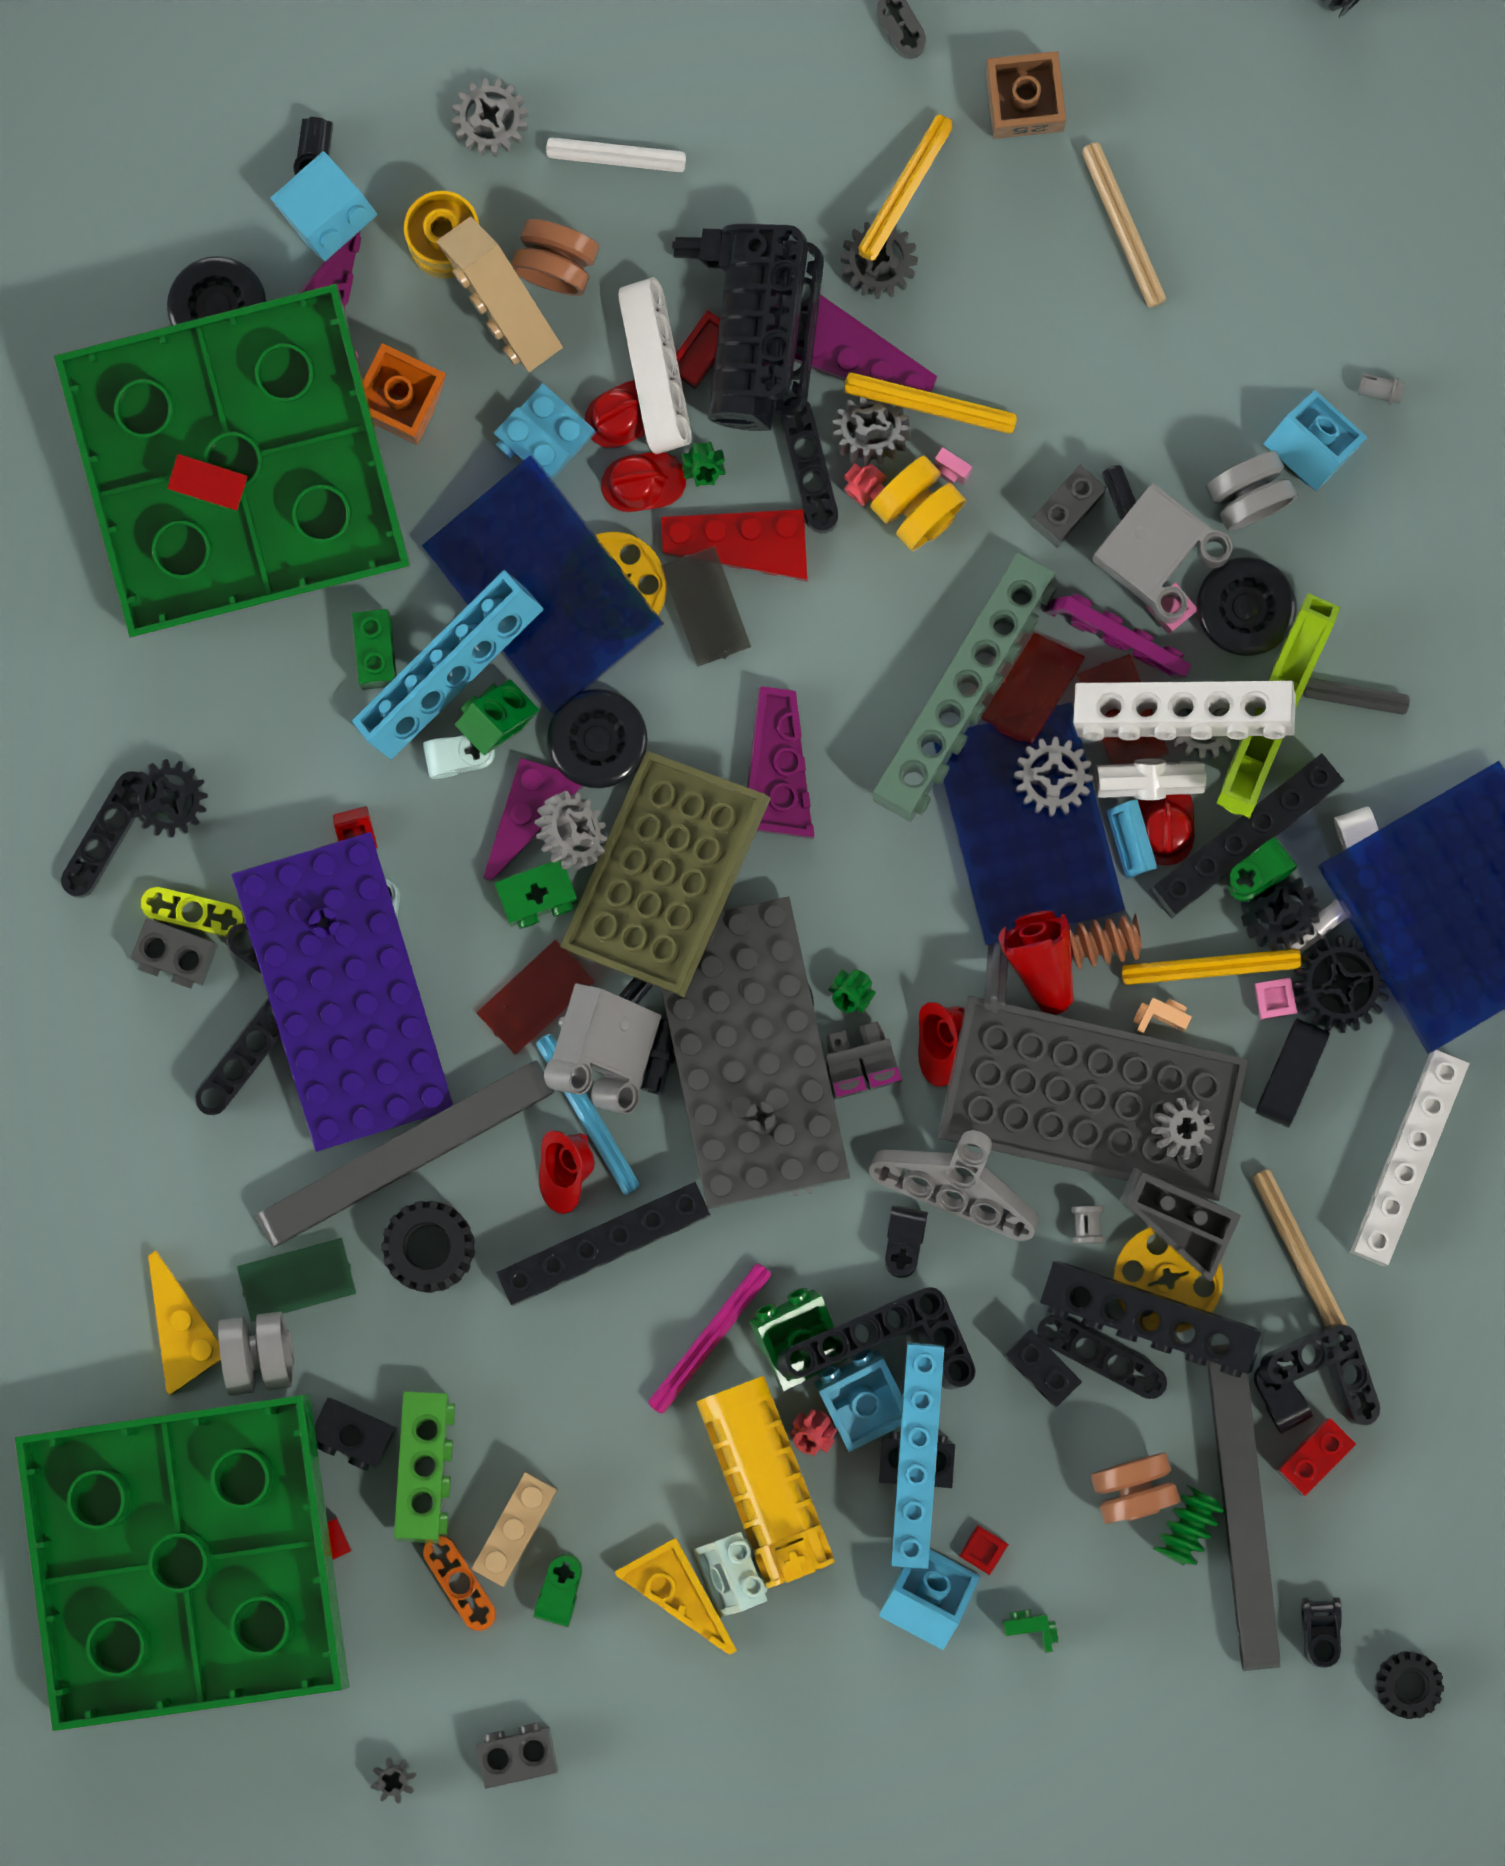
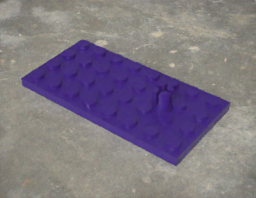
M371 832L232 873V880L315 1152L434 1116L453 1106Z

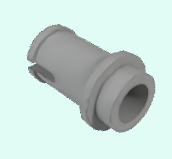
M1363 372L1358 395L1389 401L1388 405L1391 406L1393 402L1400 404L1405 383L1399 382L1398 377H1395V380Z

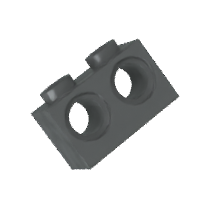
M1080 464L1033 516L1031 526L1058 548L1104 497L1107 487Z
M146 918L131 959L139 963L138 970L157 977L160 971L173 975L171 982L192 989L193 983L203 986L218 945L212 941ZM155 940H162L165 944L164 954L156 959L150 958L147 952L149 944ZM189 952L197 953L199 956L198 966L191 971L183 970L181 966L183 956Z
M540 1722L518 1727L520 1734L505 1737L504 1730L484 1734V1742L477 1743L476 1749L485 1789L557 1773L558 1765L550 1727L541 1729ZM537 1740L543 1744L545 1754L541 1759L531 1760L526 1756L524 1747L528 1741ZM495 1748L505 1750L509 1756L507 1766L503 1768L492 1766L489 1762L490 1751Z

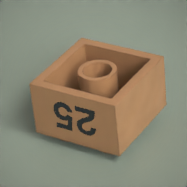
M1058 51L987 59L985 71L993 139L1064 132L1066 115Z

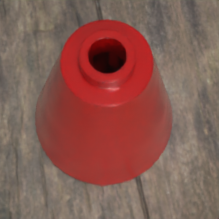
M1040 911L1021 916L1014 920L1016 927L1008 932L1006 926L1001 930L998 936L1000 948L1038 1008L1045 1013L1053 1015L1062 1014L1068 1010L1074 1001L1070 925L1066 915L1061 914V918L1055 917L1054 911Z

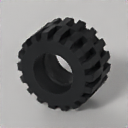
M418 1201L415 1204L406 1205L401 1208V1211L397 1215H393L389 1220L391 1222L383 1233L384 1241L381 1243V1251L384 1254L385 1266L390 1270V1274L402 1285L426 1293L444 1291L461 1281L463 1275L469 1271L475 1254L474 1235L470 1230L471 1227L468 1222L455 1209L436 1201ZM433 1225L439 1227L446 1233L449 1239L450 1251L448 1257L437 1267L421 1268L414 1264L408 1255V1239L421 1226Z

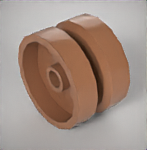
M538 219L526 220L520 239L527 248L516 250L511 262L517 275L529 283L553 292L571 296L583 295L589 280V275L583 268L594 265L599 251V244L578 231L553 222Z
M1166 1452L1136 1459L1090 1474L1096 1493L1106 1494L1119 1491V1496L1107 1499L1100 1505L1105 1524L1125 1519L1131 1521L1160 1512V1509L1181 1502L1175 1483L1165 1482L1152 1486V1480L1164 1477L1171 1471Z

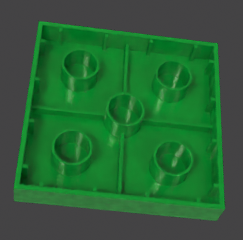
M337 284L54 355L129 638L411 565ZM177 454L248 475L238 510L236 511L167 489Z
M299 1395L15 1437L52 1731L340 1691L350 1687L310 1395Z

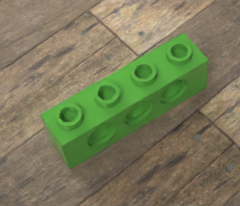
M403 1391L394 1539L396 1541L440 1543L441 1534L447 1535L448 1513L442 1512L443 1498L450 1497L451 1476H444L445 1461L452 1462L453 1440L447 1439L448 1425H454L455 1403H449L447 1393ZM426 1422L434 1423L438 1427L436 1436L431 1440H422L418 1437L419 1427ZM425 1458L433 1460L435 1462V1470L430 1476L421 1477L416 1474V1465L420 1460ZM420 1495H428L433 1499V1506L427 1513H417L413 1509V1503Z

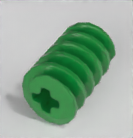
M1187 1484L1186 1486L1193 1495H1180V1500L1185 1504L1186 1508L1174 1507L1172 1510L1180 1520H1168L1166 1522V1525L1173 1532L1172 1535L1161 1533L1159 1538L1166 1546L1153 1547V1550L1183 1566L1185 1564L1197 1565L1198 1561L1191 1552H1204L1205 1548L1198 1539H1210L1212 1537L1205 1529V1525L1217 1526L1218 1521L1211 1515L1212 1512H1225V1509L1217 1500Z

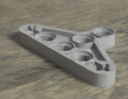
M975 1130L964 1132L954 1153L880 1150L876 1152L870 1164L869 1174L877 1183L1019 1241L1031 1239L1039 1223L1038 1214L985 1167L992 1149V1142L982 1132ZM966 1145H976L982 1152H972L967 1149ZM903 1168L908 1169L905 1176L901 1175ZM956 1168L967 1169L972 1173V1176H963L956 1171ZM912 1178H922L926 1180L929 1185H919L915 1183ZM946 1191L956 1192L960 1194L962 1199H953L946 1194ZM980 1205L990 1206V1207H992L996 1212H995V1213H987V1212L983 1211L979 1206H980ZM1005 1209L1009 1210L1006 1218L1002 1217Z

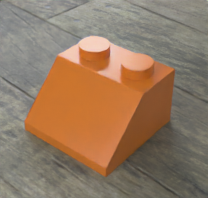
M381 343L363 379L374 425L418 445L434 413L446 373Z

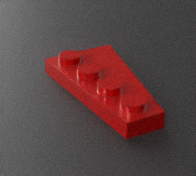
M804 509L661 517L663 555L705 563L722 564L731 568H743L763 572V574L780 575L808 582Z

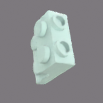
M741 1532L693 1549L719 1617L742 1612L768 1601L765 1595L767 1592L766 1582L762 1575L756 1572L752 1561L754 1557L752 1546L748 1539L743 1538Z

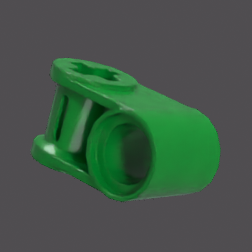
M1274 837L1261 845L1249 857L1232 869L1228 880V891L1238 901L1252 900L1270 886L1288 877L1298 866L1279 840ZM1240 876L1244 880L1249 877L1252 879L1250 888L1246 884L1238 885Z
M562 1554L550 1563L544 1585L541 1587L533 1618L569 1627L582 1576V1565L577 1557L571 1554ZM564 1562L569 1563V1570L575 1572L574 1576H569L566 1581L561 1580V1573L555 1571L556 1567H561Z

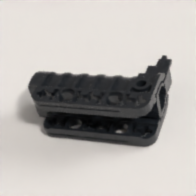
M732 224L723 227V229L703 228L702 238L676 237L672 243L674 258L699 259L708 268H720L726 272L708 419L715 424L733 429L769 431L772 427L773 414H797L803 410L807 403L824 256L817 246L807 242L805 235L792 225ZM792 235V237H793L794 239H796L797 241H795V240H788V239H789V236ZM808 251H809V253L814 257V261H809V262H808V264H807V270H806V272H807L810 276H812V279H810V278H808V277H805L806 260H807V252H808ZM803 285H809L810 296L802 302ZM808 310V314L801 312V323L806 326V330H801L798 336V342L804 345V348L796 346L800 311ZM797 353L802 356V364L797 370L793 371L795 354ZM792 380H800L799 383L793 381L792 391L798 395V398L791 400L790 406H788L782 398L789 395Z

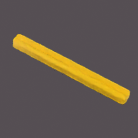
M941 114L935 116L858 246V254L862 258L873 261L878 256L950 134L953 126L952 120L949 117Z
M848 373L844 383V392L847 394L1007 434L1013 433L1017 422L1016 414L855 373Z
M1298 949L1130 964L1122 967V979L1124 984L1132 985L1290 970L1301 967V954Z

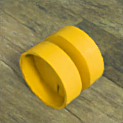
M441 190L429 192L418 198L411 205L405 217L404 235L411 257L423 272L433 277H455L452 272L454 267L436 241L470 216L479 224L473 206L459 194Z
M925 455L916 459L900 472L870 505V508L885 524L897 520L902 515L907 517L898 528L896 535L912 552L920 548L927 541H933L944 532L955 520V515L967 501L951 483L941 486L934 492L930 490L938 480L941 472Z

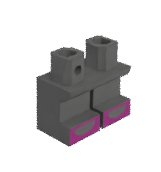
M878 1021L859 1026L864 1045L850 1049L845 1030L827 1035L829 1054L826 1055V1061L835 1100L867 1092L859 1060L863 1062L870 1090L902 1082L890 1039H885Z

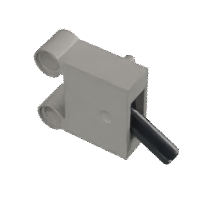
M1111 466L1102 472V476L1121 522L1094 554L1092 561L1149 605L1159 621L1167 624L1175 623L1182 618L1188 606V599L1182 589L1176 586L1165 588L1163 586L1195 546L1198 548L1197 555L1199 561L1204 566L1218 568L1224 565L1232 552L1233 544L1231 538L1222 531L1211 529L1153 482L1136 502L1122 466ZM1212 541L1220 543L1224 548V555L1221 557L1210 556L1206 551V544ZM1165 597L1175 598L1179 602L1180 610L1175 613L1164 611L1161 606V600Z
M633 978L617 996L602 988L575 984L566 1015L559 1019L560 1035L553 1057L547 1063L544 1072L546 1085L553 1090L582 1095L590 1089L593 1080V1069L604 1074L602 1078H599L594 1083L591 1099L594 1106L598 1109L622 1114L632 1113L639 1103V1087L661 1018L660 1014L638 1005L653 985Z

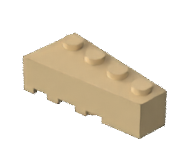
M471 216L436 241L454 267L452 272L459 283L471 292L472 295L469 299L481 315L485 313L489 321L486 322V325L497 340L502 338L506 346L502 350L514 366L520 363L528 372H531L563 348L500 246Z

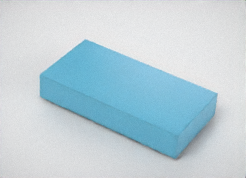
M1138 800L1127 801L1106 810L1126 879L1134 878L1157 869Z

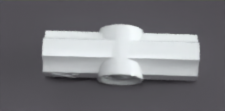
M1146 758L1135 760L1134 764L1096 765L1094 772L1095 793L1098 798L1134 796V798L1140 800H1159L1166 798V795L1204 793L1206 787L1205 764L1203 761L1166 762L1162 759Z

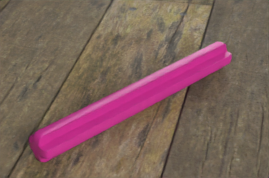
M759 1263L754 1265L649 1399L648 1404L660 1414L667 1410L771 1277L768 1269Z

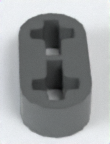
M879 0L877 4V18L895 51L905 59L917 58L925 49L926 36L906 0ZM891 4L894 8L901 7L898 14L900 23L897 24L892 15H884L887 10L886 5ZM906 29L911 38L918 37L916 48L912 49L909 45L902 46L904 34L901 30Z

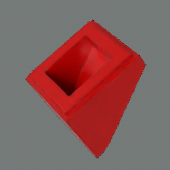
M367 806L333 815L338 841L371 832L375 847L378 848Z

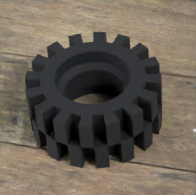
M1404 1651L1400 1652V1654L1389 1656V1659L1386 1662L1383 1661L1380 1665L1381 1669L1379 1673H1376L1375 1677L1377 1679L1375 1692L1378 1693L1380 1703L1390 1713L1405 1719L1425 1717V1714L1432 1713L1437 1703L1440 1704L1442 1700L1440 1696L1444 1692V1685H1442L1443 1676L1437 1669L1438 1666L1428 1657L1416 1652ZM1405 1671H1415L1423 1680V1690L1415 1699H1403L1396 1691V1680Z

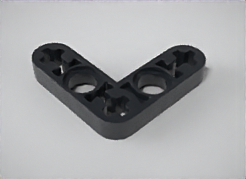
M1342 1324L1328 1325L1272 1350L1263 1356L1259 1367L1260 1374L1268 1383L1288 1384L1327 1366L1343 1414L1349 1422L1358 1425H1370L1379 1417L1380 1403L1357 1335L1350 1326ZM1338 1335H1343L1344 1340L1339 1343L1340 1347H1325L1324 1343L1336 1341ZM1307 1344H1311L1315 1349V1359L1307 1365L1302 1359V1350ZM1291 1361L1293 1365L1281 1368L1279 1370L1280 1374H1274L1273 1369L1277 1367V1362ZM1352 1364L1357 1371V1377L1354 1383L1348 1385L1344 1380L1343 1373L1345 1368ZM1362 1389L1361 1392H1355L1356 1395H1350L1351 1391H1359ZM1360 1402L1366 1403L1367 1407L1362 1410L1363 1415L1357 1414V1409L1361 1407Z

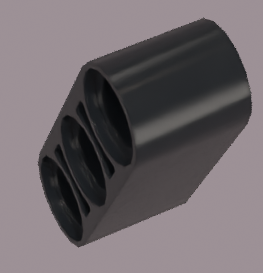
M1295 1019L1255 1114L1287 1128L1290 1127L1328 1041L1330 1032L1301 1019Z

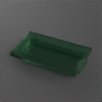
M342 1238L237 1266L243 1289L242 1295L245 1297L251 1322H256L257 1314L282 1311L285 1314L357 1294L351 1273V1264L348 1261Z

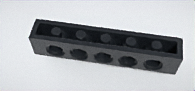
M1321 753L1256 804L1250 818L1244 815L1156 883L1150 889V892L1168 915L1174 918L1231 873L1237 864L1249 857L1261 845L1278 836L1340 787L1344 779Z
M695 1181L496 1273L511 1306H515L710 1217L711 1214Z
M1053 1261L1040 1300L1041 1304L1049 1306L1047 1312L1066 1319H1068L1069 1313L1082 1317L1081 1324L1097 1330H1102L1103 1326L1106 1325L1117 1329L1116 1336L1133 1342H1137L1138 1337L1152 1341L1150 1347L1168 1354H1171L1172 1349L1186 1353L1185 1359L1190 1362L1206 1366L1208 1360L1220 1364L1219 1371L1238 1378L1241 1377L1242 1372L1246 1374L1252 1372L1265 1330L1062 1261ZM1080 1286L1087 1288L1091 1294V1301L1086 1307L1079 1306L1074 1300V1292ZM1113 1298L1120 1299L1125 1305V1314L1120 1319L1112 1317L1108 1311L1109 1302ZM1147 1310L1155 1311L1160 1317L1159 1327L1154 1331L1148 1330L1143 1325L1142 1318ZM1181 1322H1188L1193 1326L1195 1335L1192 1341L1183 1342L1179 1339L1177 1327ZM1217 1333L1225 1335L1229 1340L1230 1346L1225 1354H1218L1212 1348L1211 1341Z

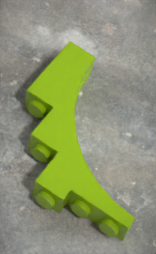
M1307 593L1268 679V681H1293L1296 694L1295 710L1341 608L1310 593ZM1255 708L1252 716L1261 715L1265 709ZM1248 736V738L1242 739L1230 763L1216 804L1223 806L1233 814H1241L1250 818L1283 738L1268 739L1264 736Z

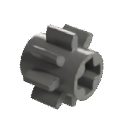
M389 1757L386 1759L387 1768L385 1770L378 1767L373 1769V1772L380 1777L379 1781L371 1785V1788L376 1789L380 1787L383 1792L380 1801L383 1802L389 1795L394 1796L396 1803L399 1804L402 1800L401 1792L403 1790L409 1794L414 1792V1789L408 1785V1782L417 1774L415 1772L407 1773L404 1769L407 1760H403L398 1766L393 1765V1761ZM396 1771L400 1774L399 1781L403 1785L402 1787L395 1786L393 1789H389L387 1787L389 1780L385 1778V1774L392 1775Z

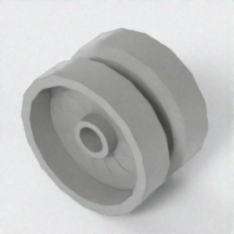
M1270 451L1243 461L1207 483L1206 489L1213 503L1224 504L1231 502L1223 508L1220 514L1228 532L1254 524L1280 511L1298 498L1299 495L1291 480L1279 479L1273 481L1280 476L1284 469L1277 451Z

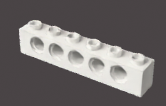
M1293 681L1076 683L1073 723L1078 737L1091 741L1102 740L1104 737H1119L1123 740L1156 737L1160 740H1172L1176 736H1191L1198 740H1207L1212 738V736H1227L1236 740L1246 739L1248 736L1281 739L1285 735H1294L1296 694ZM1185 708L1193 710L1189 715L1184 717L1176 715L1180 710ZM1219 708L1229 710L1223 716L1212 715ZM1254 708L1265 709L1261 715H1249V712ZM1146 709L1157 710L1152 716H1140ZM1109 710H1121L1120 713L1114 717L1105 716V714Z
M1439 1050L1430 1052L1349 1253L1381 1266L1389 1265L1470 1063Z

